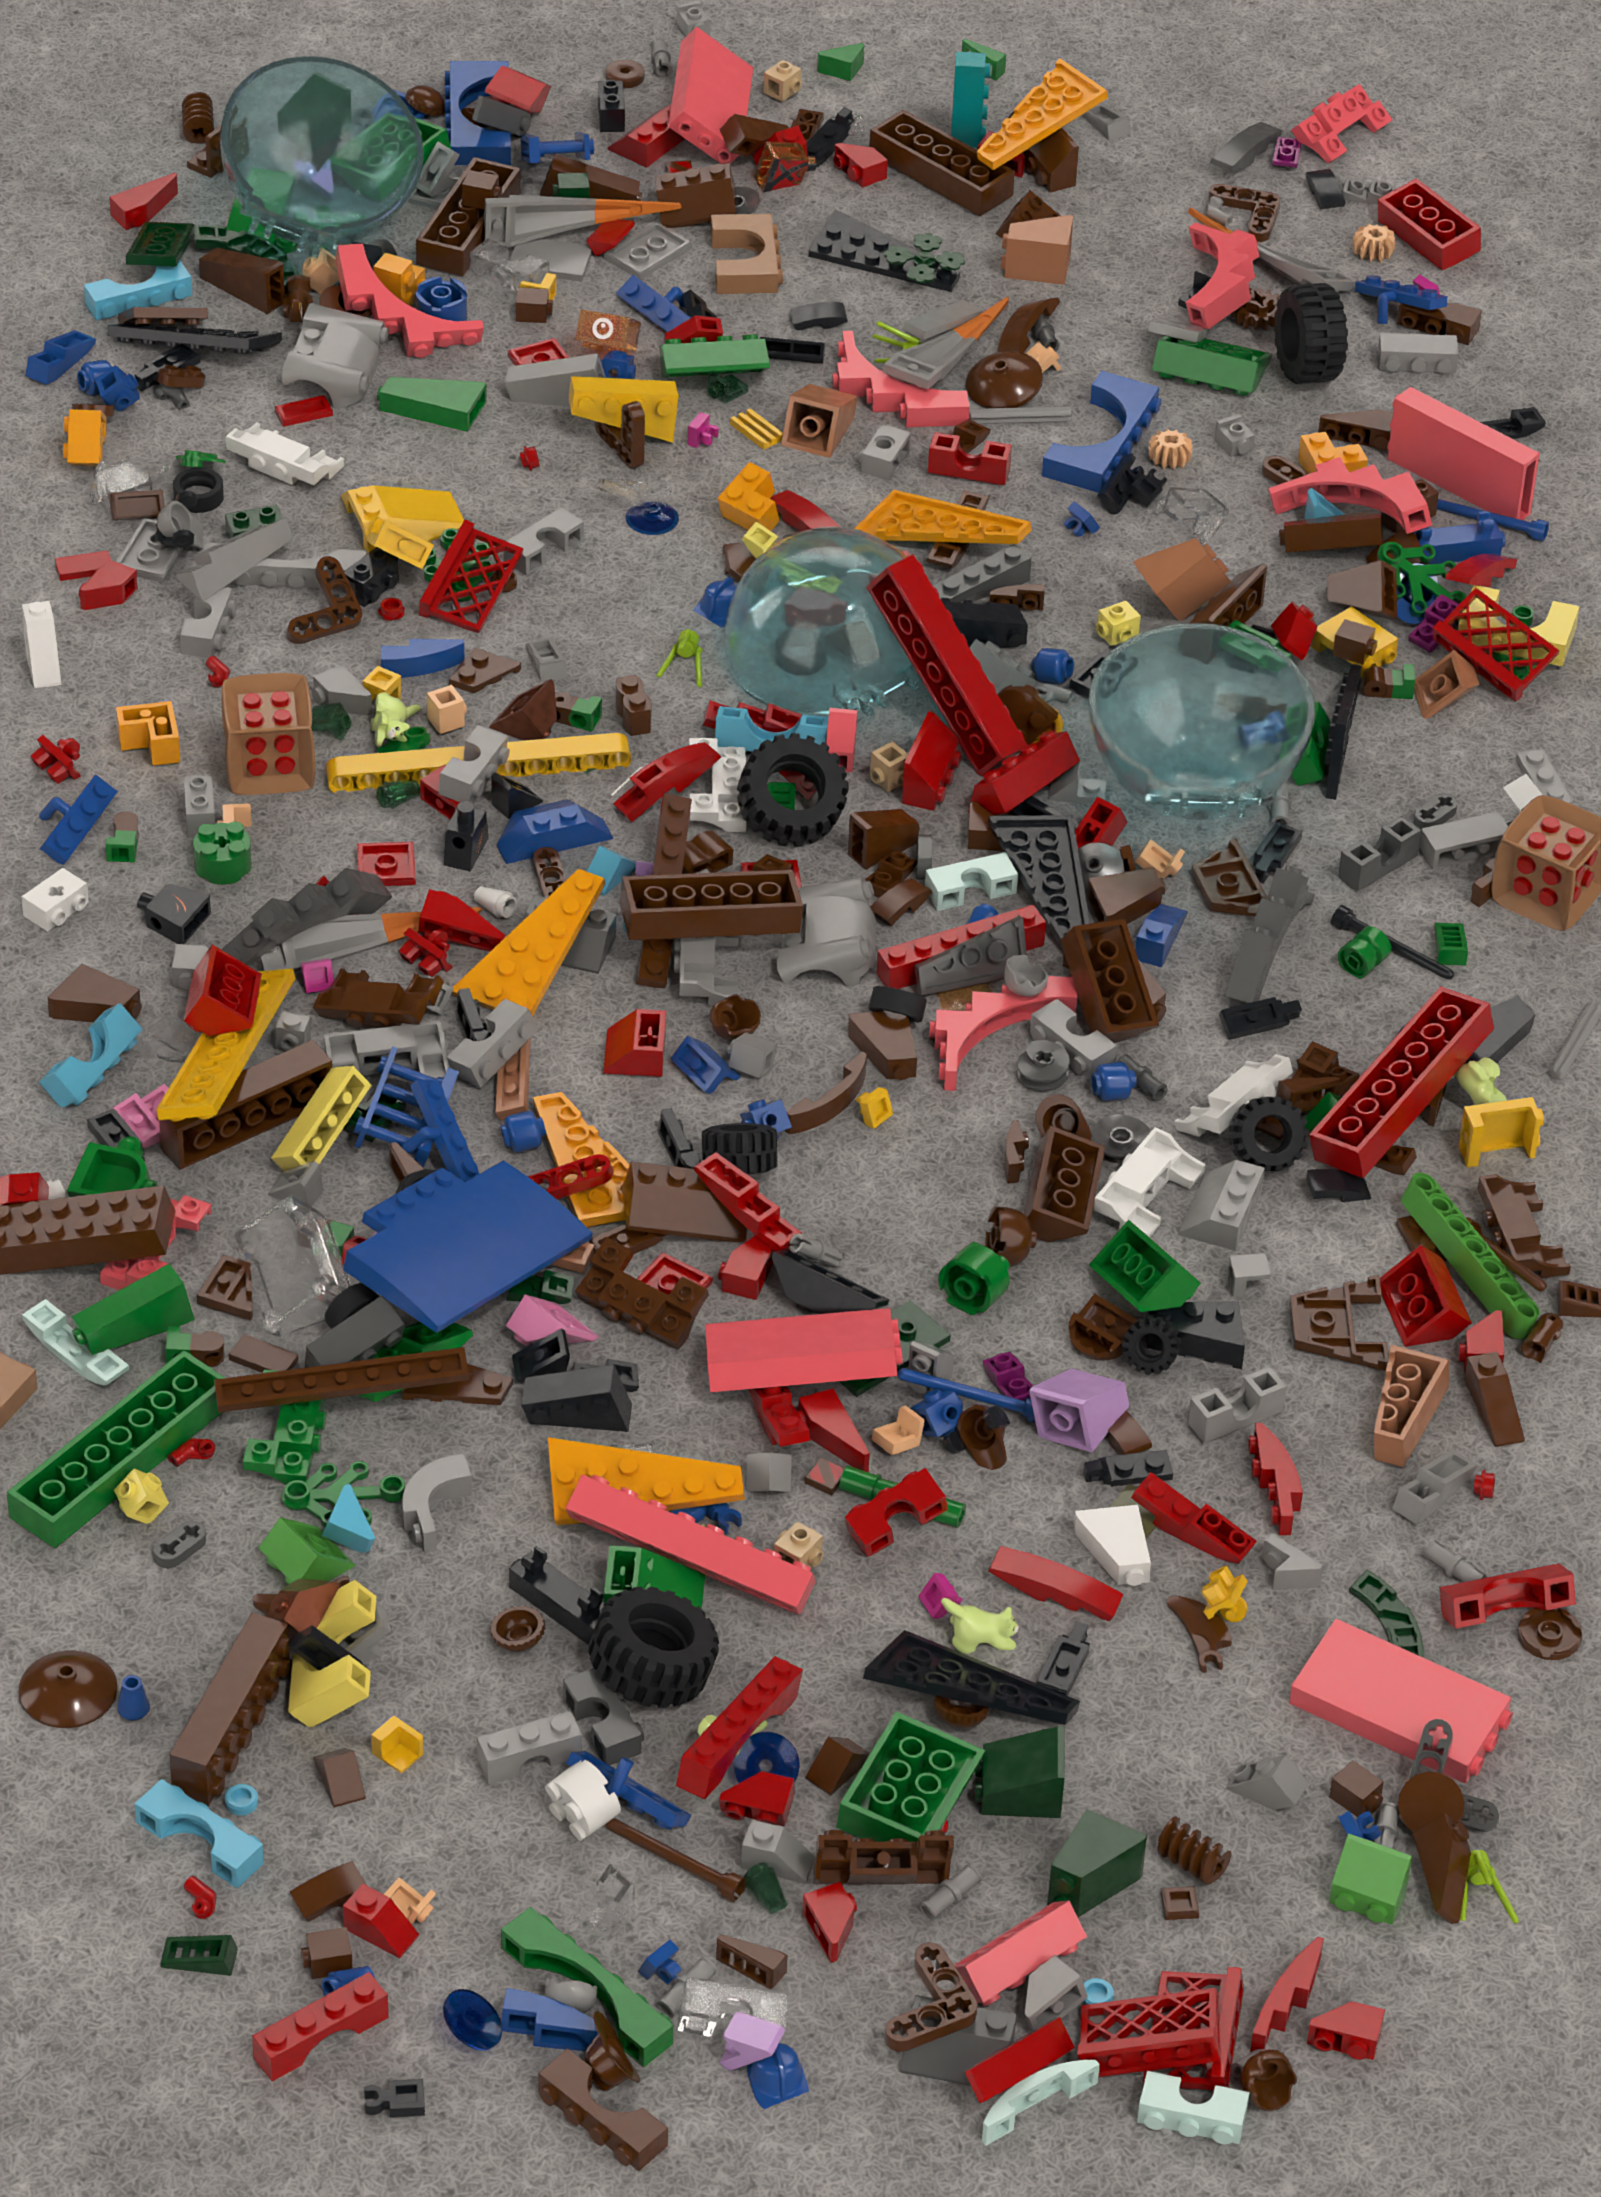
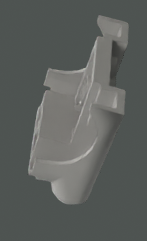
M309 303L303 317V328L293 352L289 351L282 367V384L288 385L297 380L315 382L329 393L333 408H346V406L362 401L379 364V347L388 340L389 328L385 327L384 321Z
M861 876L798 888L803 903L800 933L783 934L782 949H778L777 971L783 983L791 984L797 975L808 970L817 969L836 974L846 986L860 984L859 979L869 969H873L875 964L876 920L869 905L870 898L874 897L871 882L866 881Z

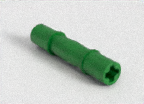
M846 1466L840 1479L839 1489L871 1501L881 1490L892 1488L899 1483L882 1479L880 1474L875 1475ZM946 1498L948 1510L932 1520L958 1528L965 1516L966 1504Z

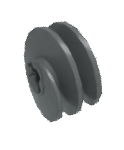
M1048 1040L1033 1041L1029 1043L1027 1051L1019 1056L1016 1076L1022 1085L1032 1090L1048 1091L1056 1089L1068 1079L1069 1054L1062 1046Z

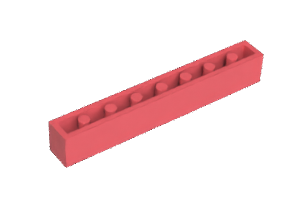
M581 1475L566 1506V1511L570 1518L703 1573L705 1576L798 1615L802 1612L816 1583L813 1573L810 1572L811 1568L798 1561H794L791 1564L781 1560L782 1556L770 1549H765L763 1552L753 1548V1543L745 1538L736 1536L734 1540L727 1537L722 1529L712 1524H707L706 1527L695 1523V1518L684 1512H678L677 1515L666 1510L667 1507L656 1500L643 1501L637 1498V1493L628 1488L621 1487L618 1490L610 1487V1483L600 1476L592 1475L589 1478Z

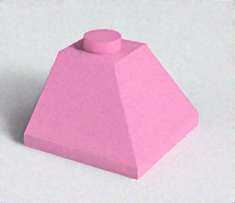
M524 1295L506 1324L515 1333L513 1337L526 1346L545 1338L561 1328L565 1330L567 1343L594 1341L599 1337L559 1304L529 1295Z

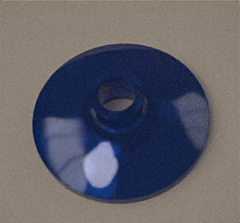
M646 501L632 506L627 511L626 522L631 529L638 533L660 535L673 530L679 522V516L677 511L668 504Z
M759 1732L749 1736L740 1748L739 1754L734 1758L733 1768L738 1783L761 1772L759 1764L762 1760H768L772 1765L768 1773L793 1778L794 1783L798 1777L800 1762L795 1747L784 1736L774 1732Z
M467 1989L455 1990L446 1997L443 2004L444 2019L450 2031L458 2040L470 2048L482 2051L490 2050L499 2043L502 2037L501 2020L494 2007L484 1997Z

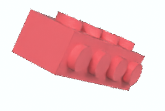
M1070 1901L1053 1902L957 1962L954 1966L977 2003L987 2006L997 2001L1001 1997L999 1993L1004 1989H1014L1027 1981L1026 1975L1035 1971L1038 1966L1048 1961L1054 1955L1062 1957L1077 1950V1943L1085 1939L1087 1935Z

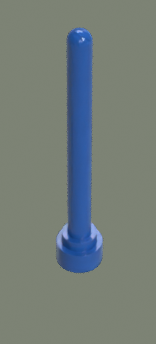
M1438 499L1437 503L1438 510L1476 520L1478 512L1484 511ZM1492 512L1489 515V520L1493 519L1497 525L1527 532L1528 536H1532L1533 540L1543 542L1548 534L1549 521L1537 519L1536 521L1527 522Z
M906 1368L898 1371V1378L900 1380L932 1389H941V1391L955 1392L957 1396L1020 1412L1022 1417L1027 1418V1421L1036 1423L1031 1399L1026 1398L1023 1401Z

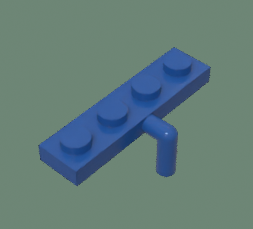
M632 274L616 292L622 300L666 333L691 318L672 304L676 299L681 307L686 308L682 295L683 292L677 286L672 287L663 297Z
M1375 275L1366 276V280L1355 282V292L1378 297L1377 323L1387 324L1388 302L1390 301L1427 310L1447 307L1448 296L1437 294V290H1419L1417 285L1403 286L1400 285V281H1383L1380 276Z
M95 774L71 806L61 798L53 797L40 812V819L49 820L57 810L64 816L39 849L57 863L64 865L118 791Z
M417 1079L410 1087L428 1127L421 1128L402 1145V1148L408 1154H411L427 1139H434L447 1171L467 1182L480 1173L468 1149L466 1139L456 1122L455 1115L444 1095V1090L438 1080Z
M587 1751L571 1752L566 1762L567 1765L572 1766L580 1760L581 1762L586 1760L592 1763L608 1781L604 1785L607 1793L610 1795L615 1792L617 1798L620 1796L629 1801L627 1806L632 1810L643 1814L647 1812L655 1817L654 1822L657 1825L669 1830L672 1827H684L688 1823L691 1814L628 1777L634 1764L630 1759L622 1757L617 1769Z

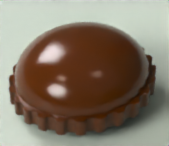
M418 85L409 89L405 95L408 104L421 113L430 116H440L445 111L442 95L432 87Z
M526 1605L511 1606L508 1609L505 1608L504 1611L499 1612L494 1617V1620L491 1621L490 1634L494 1643H497V1646H501L508 1651L521 1652L532 1648L541 1640L546 1629L545 1621L542 1614L537 1609L534 1610L533 1607H527Z
M936 1696L934 1699L933 1708H935L938 1717L944 1723L954 1728H973L986 1719L989 1713L988 1707Z

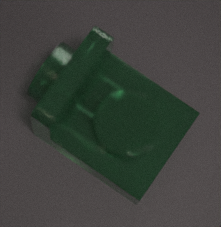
M714 372L708 374L707 389L713 399H718L726 404L748 393V385L733 374L723 378Z
M342 703L313 706L312 731L331 729L337 740H343L352 726V721Z

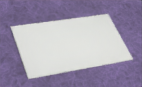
M1527 774L1503 787L1520 811L1535 797L1542 795Z

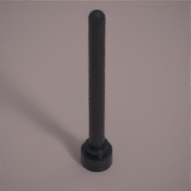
M1340 905L1335 910L1331 919V925L1340 930L1343 928L1349 930L1351 928L1359 933L1363 928L1369 926L1356 919L1353 910L1344 905ZM1386 935L1390 941L1392 951L1447 980L1454 977L1452 969Z

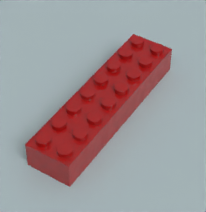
M914 554L888 566L866 588L951 731L959 739V744L976 773L982 776L988 771L1001 766L1002 761L1017 755L1020 749L1027 745L1024 735L1016 727L1010 717L1008 708L1003 705L996 693L995 686L988 680L982 670L980 661L973 655L965 636L960 633L953 621L952 614L945 608L939 598L937 589L929 581L924 567L917 561Z
M1440 986L1309 1134L1314 1160L1364 1178L1494 1030L1490 1003Z

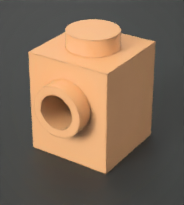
M324 248L320 249L313 257L307 258L302 265V275L310 277L311 290H315L319 294L339 280L335 262L336 257Z
M452 685L427 693V719L439 734L465 726L467 707L463 698Z

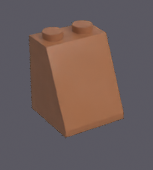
M1065 215L1010 223L1009 232L1003 234L1002 248L1006 249V254H1002L1001 269H1005L1004 278L1065 285L1071 256L1074 216Z
M808 384L794 392L789 398L781 446L831 458L854 419L858 396L813 384Z
M1197 538L1144 556L1133 562L1155 594L1179 621L1187 618L1231 583L1225 574L1229 570L1220 558L1214 560L1217 555L1208 543L1202 546Z

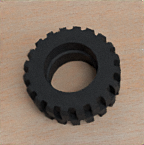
M1326 283L1291 285L1280 294L1274 316V341L1277 347L1276 354L1280 360L1281 370L1284 371L1285 377L1295 384L1331 382L1343 371V364L1347 358L1346 350H1348L1347 319L1343 310V302L1340 301V295L1335 291V288Z
M791 733L787 739H785L783 734L775 736L772 742L767 739L760 744L759 749H754L743 768L737 787L739 791L737 797L738 806L743 807L741 814L744 820L748 821L750 819L752 821L750 828L755 833L759 830L763 832V839L769 842L773 838L779 840L778 845L787 846L788 842H793L794 847L803 846L806 840L812 844L819 840L820 835L825 836L831 831L845 807L846 795L849 791V782L845 781L847 776L845 767H839L838 764L841 759L836 753L831 755L828 752L830 747L824 742L821 745L816 744L814 737L807 735L806 739H801L799 733ZM783 770L802 773L812 781L817 790L818 800L816 804L805 810H791L781 806L773 799L768 790L767 782L769 777Z
M633 1587L629 1591L626 1589L615 1594L605 1603L590 1638L588 1652L594 1670H597L598 1677L602 1682L606 1681L608 1687L613 1692H620L624 1695L625 1699L631 1702L633 1699L637 1700L644 1706L650 1707L654 1704L658 1708H667L670 1704H673L675 1707L686 1703V1701L689 1702L696 1698L699 1692L703 1691L718 1656L719 1638L711 1619H706L705 1612L699 1606L694 1607L692 1601L686 1597L680 1598L675 1595V1592L666 1590V1592L659 1591L657 1587H648L647 1589Z

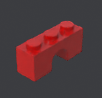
M934 432L929 446L928 473L1005 485L1010 472L1012 445L986 440L981 454L970 455L962 450L960 436Z
M926 1468L919 1472H911L902 1479V1482L892 1488L881 1490L874 1499L866 1504L854 1506L848 1512V1515L845 1516L847 1530L864 1554L869 1557L894 1543L892 1528L888 1524L889 1519L893 1515L902 1512L909 1513L922 1526L948 1510L946 1496Z

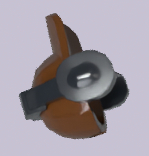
M975 1404L962 1411L958 1418V1431L945 1435L943 1439L944 1445L952 1454H958L967 1448L978 1466L990 1470L1001 1468L1007 1461L1003 1438L1005 1428L1010 1424L1006 1413L998 1406L988 1407L983 1404Z

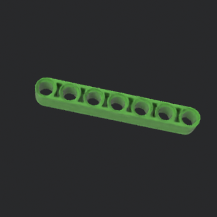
M1422 1172L1413 1174L1401 1197L1403 1206L1490 1313L1496 1310L1502 1311L1503 1330L1513 1338H1526L1540 1314V1309L1435 1179Z

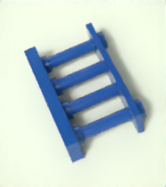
M575 132V140L544 142L539 141V137L531 134L520 135L521 158L528 163H540V157H544V154L576 153V157L583 160H590V154H594V140L589 139V134Z
M392 1046L388 1057L382 1055L376 1072L382 1075L366 1117L359 1116L353 1133L359 1135L355 1147H361L365 1134L387 1143L396 1142L401 1147L410 1139L371 1124L370 1121L373 1114L417 1131L423 1127H428L424 1117L419 1119L378 1103L380 1095L383 1094L420 1108L412 1092L385 1083L388 1073L413 1083L417 1079L438 1080L444 1090L447 1101H449L459 1071L448 1067L444 1078L439 1076L437 1079L393 1063L398 1048ZM427 1139L411 1153L423 1168L434 1139Z

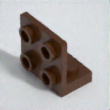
M233 115L208 134L205 138L206 147L187 161V168L212 178L218 172H223L231 162L237 161L242 155L240 116Z
M1029 190L1012 208L995 234L1003 238V234L1009 232L1010 223L1058 217L1061 215Z

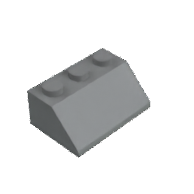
M1234 1160L1206 1172L1178 1235L1236 1251L1261 1195L1265 1168Z

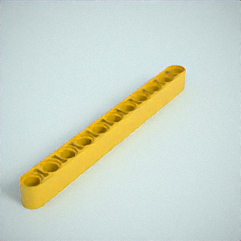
M621 733L507 742V748L510 750L509 757L504 765L501 764L498 767L496 773L503 776L522 777L532 776V774L541 773V775L557 774L559 771L580 772L596 768V770L615 769L617 766H624L626 768L631 764L632 757L628 739ZM465 746L334 757L325 766L328 786L333 793H337L336 791L339 790L349 792L365 790L364 788H393L392 786L402 785V787L419 786L421 778L444 764L447 765L452 757L464 761Z

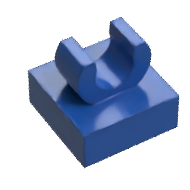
M1074 501L1067 508L1072 516L1065 520L1064 526L1069 530L1077 525L1072 531L1075 536H1082L1086 529L1094 533L1100 528L1093 516L1077 502Z
M1350 1811L1338 1817L1347 1835L1352 1834L1363 1839L1374 1840L1382 1834L1377 1825L1366 1829L1368 1824L1375 1821L1370 1812L1360 1814L1357 1820L1354 1819Z
M669 1939L645 1959L638 1973L646 1980L657 1973L658 1978L668 1985L682 1970L672 1960L679 1948Z

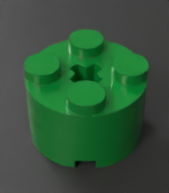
M234 821L230 823H206L198 827V833L193 840L194 867L198 876H202L213 884L226 885L241 880V877L250 872L252 867L251 840L249 834L244 830L243 824Z
M971 1242L942 1267L938 1275V1284L940 1290L944 1288L948 1295L946 1301L951 1306L969 1315H976L979 1312H985L1007 1291L1010 1282L1008 1273L1010 1265L1005 1257L997 1255L991 1249L977 1242Z

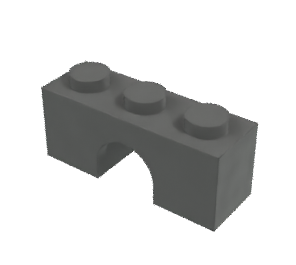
M1403 816L1396 818L1381 827L1380 838L1374 847H1371L1361 839L1341 851L1338 877L1355 890L1360 891L1418 856L1422 830Z
M591 1668L564 1678L563 1699L576 1720L592 1716L604 1719L591 1725V1744L603 1762L613 1765L620 1762L622 1757L629 1759L641 1754V1741H644L641 1725L638 1722H633L625 1700H620L616 1693L608 1687V1683L601 1681L596 1673L597 1670Z

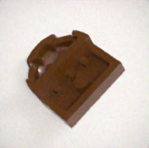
M1009 685L999 691L997 695L1003 705L1008 708L1010 717L1016 727L1023 733L1027 745L1031 744L1058 718V712L1038 696L1039 690L1030 685H1025L1024 687H1012V685Z
M1094 1293L1079 1314L1075 1312L1072 1314L1068 1325L1070 1339L1074 1348L1081 1354L1100 1361L1112 1360L1123 1355L1125 1349L1122 1347V1342L1125 1339L1124 1336L1130 1326L1138 1319Z

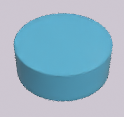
M234 1785L225 1793V1806L230 1813L235 1815L250 1814L258 1806V1793L250 1785Z
M1092 1978L1083 1983L1088 1998L1081 2002L1082 2005L1113 2001L1114 1990L1109 1982L1099 1978Z

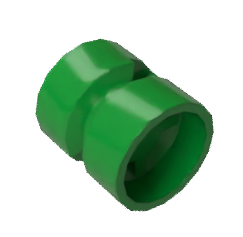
M1367 926L1338 951L1339 964L1349 974L1358 979L1364 978L1376 965H1379L1390 955V941L1380 929Z

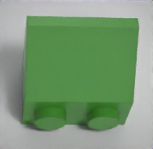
M281 1517L259 1546V1549L267 1556V1563L273 1568L282 1571L286 1576L285 1581L288 1584L297 1579L330 1581L355 1567L353 1561L332 1540L322 1536L323 1531L318 1526Z
M1348 1834L1332 1881L1329 1903L1335 1904L1343 1911L1352 1910L1363 1914L1373 1922H1385L1393 1925L1406 1897L1412 1856Z

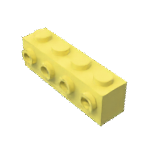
M354 1066L331 1068L271 1159L283 1171L312 1161L320 1164L372 1085Z

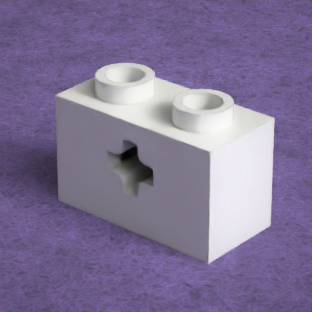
M61 868L21 896L23 916L47 932L56 925H62L70 915L76 911H82L87 903H89L87 883L64 868Z

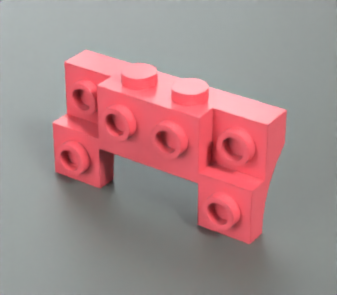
M1358 84L1342 95L1339 91L1327 99L1328 105L1324 102L1320 103L1312 109L1314 113L1312 116L1298 124L1291 131L1298 142L1312 148L1329 164L1347 151L1337 134L1358 120L1362 121L1371 132L1375 133L1391 122L1392 118L1381 102L1378 100L1372 103L1364 89Z
M186 1195L180 1201L170 1198L176 1212L168 1246L176 1237V1228H185L198 1232L202 1219L206 1214L210 1215L212 1212L211 1204ZM161 1256L107 1262L100 1272V1283L121 1290L168 1263L160 1261Z

